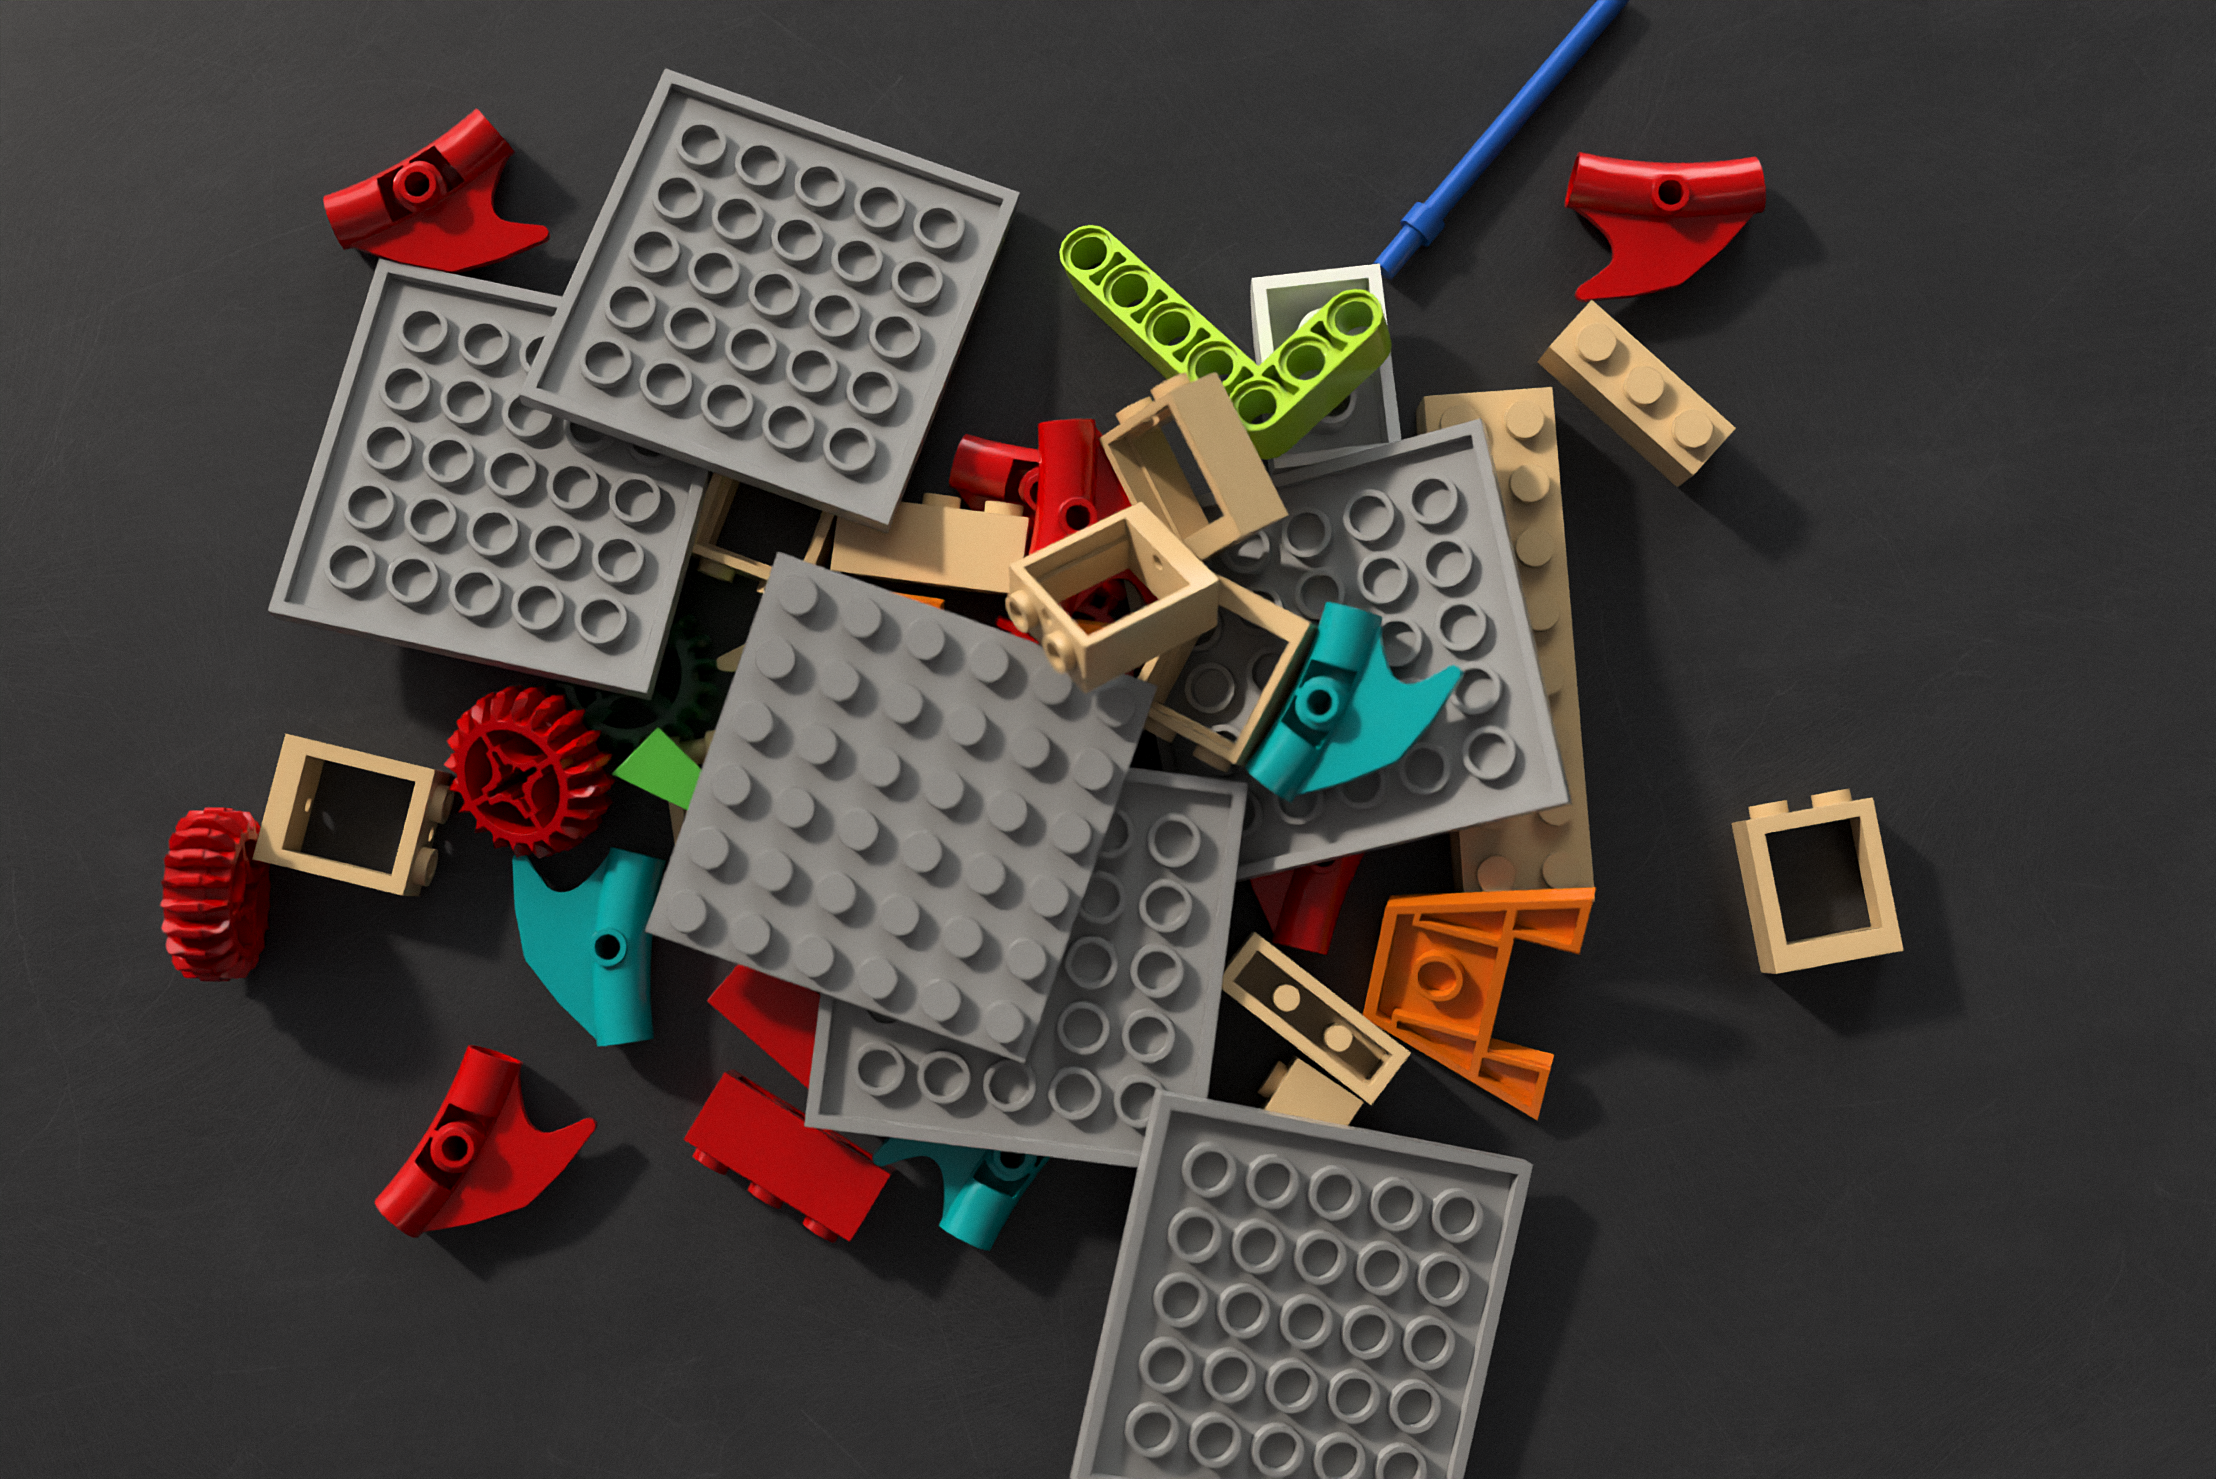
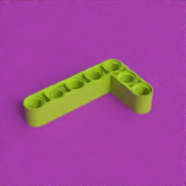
M1094 225L1078 227L1070 232L1061 244L1059 251L1060 261L1081 301L1167 380L1185 372L1191 382L1214 372H1217L1218 376L1230 375L1222 384L1260 459L1278 458L1289 451L1377 370L1390 354L1392 343L1381 303L1375 295L1366 290L1351 289L1333 297L1258 366L1109 231ZM1102 262V264L1096 267L1095 269L1087 270L1092 265ZM1144 299L1137 306L1126 308L1133 301ZM1361 326L1369 327L1367 331L1360 335H1347L1354 328ZM1187 336L1181 343L1167 346L1173 339ZM1322 370L1313 379L1299 380L1301 375L1307 371ZM1261 414H1274L1273 417L1265 423L1258 425L1251 424V422Z

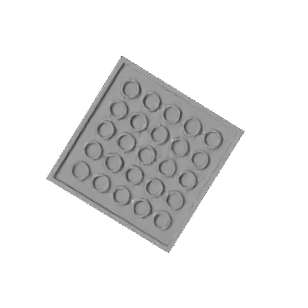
M665 68L519 393L521 403L530 408L888 534L1018 208L1020 192Z
M379 259L268 612L275 619L651 700L693 550L705 494L714 472L522 405L519 393L560 304L561 296Z
M1480 418L1269 476L1288 516L1218 556L1203 562V564L1210 571L1317 627L1319 626L1326 602L1357 608L1383 617L1381 630L1387 661L1391 672L1401 683L1415 684L1451 665L1460 667L1463 670L1464 676L1434 723L1399 762L1349 783L1296 796L1291 803L1266 788L1244 767L1232 763L1228 772L1225 773L1193 756L1192 754L1197 743L1179 733L1176 734L1172 743L1156 736L1162 770L1164 772L1248 783L1235 883L1572 805L1486 424ZM1213 492L1196 496L1209 524L1224 516ZM1124 580L1130 612L1136 613L1146 608L1147 606L1135 586L1129 581ZM1218 605L1217 626L1200 635L1164 705L1236 743L1289 642ZM1332 698L1328 699L1325 703L1324 714L1328 713L1331 709Z
M778 552L645 932L1025 1063L1157 685L1122 674L1084 693L1067 673L1060 674L1052 667L1047 659L1044 648L1038 643Z
M1129 767L1025 1063L821 993L804 1126L1138 1168L1155 1089L1205 1099L1208 1096L1248 783Z
M1155 1089L1070 1479H1463L1533 1164L1522 1158Z

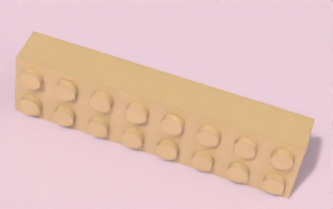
M1552 387L1424 396L1416 409L1417 435L1480 418L1486 424L1572 800V805L1449 833L1454 893L1594 888Z

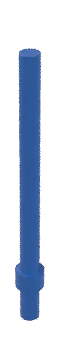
M1597 0L1425 203L1416 202L1400 221L1402 230L1373 262V264H1380L1382 276L1392 280L1421 245L1428 247L1445 227L1443 219L1630 0Z

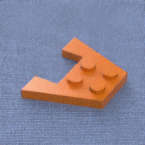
M1596 887L1390 895L1385 908L1363 1016L1373 1024L1538 1121L1554 1054L1491 1038L1514 940L1516 938L1579 955Z

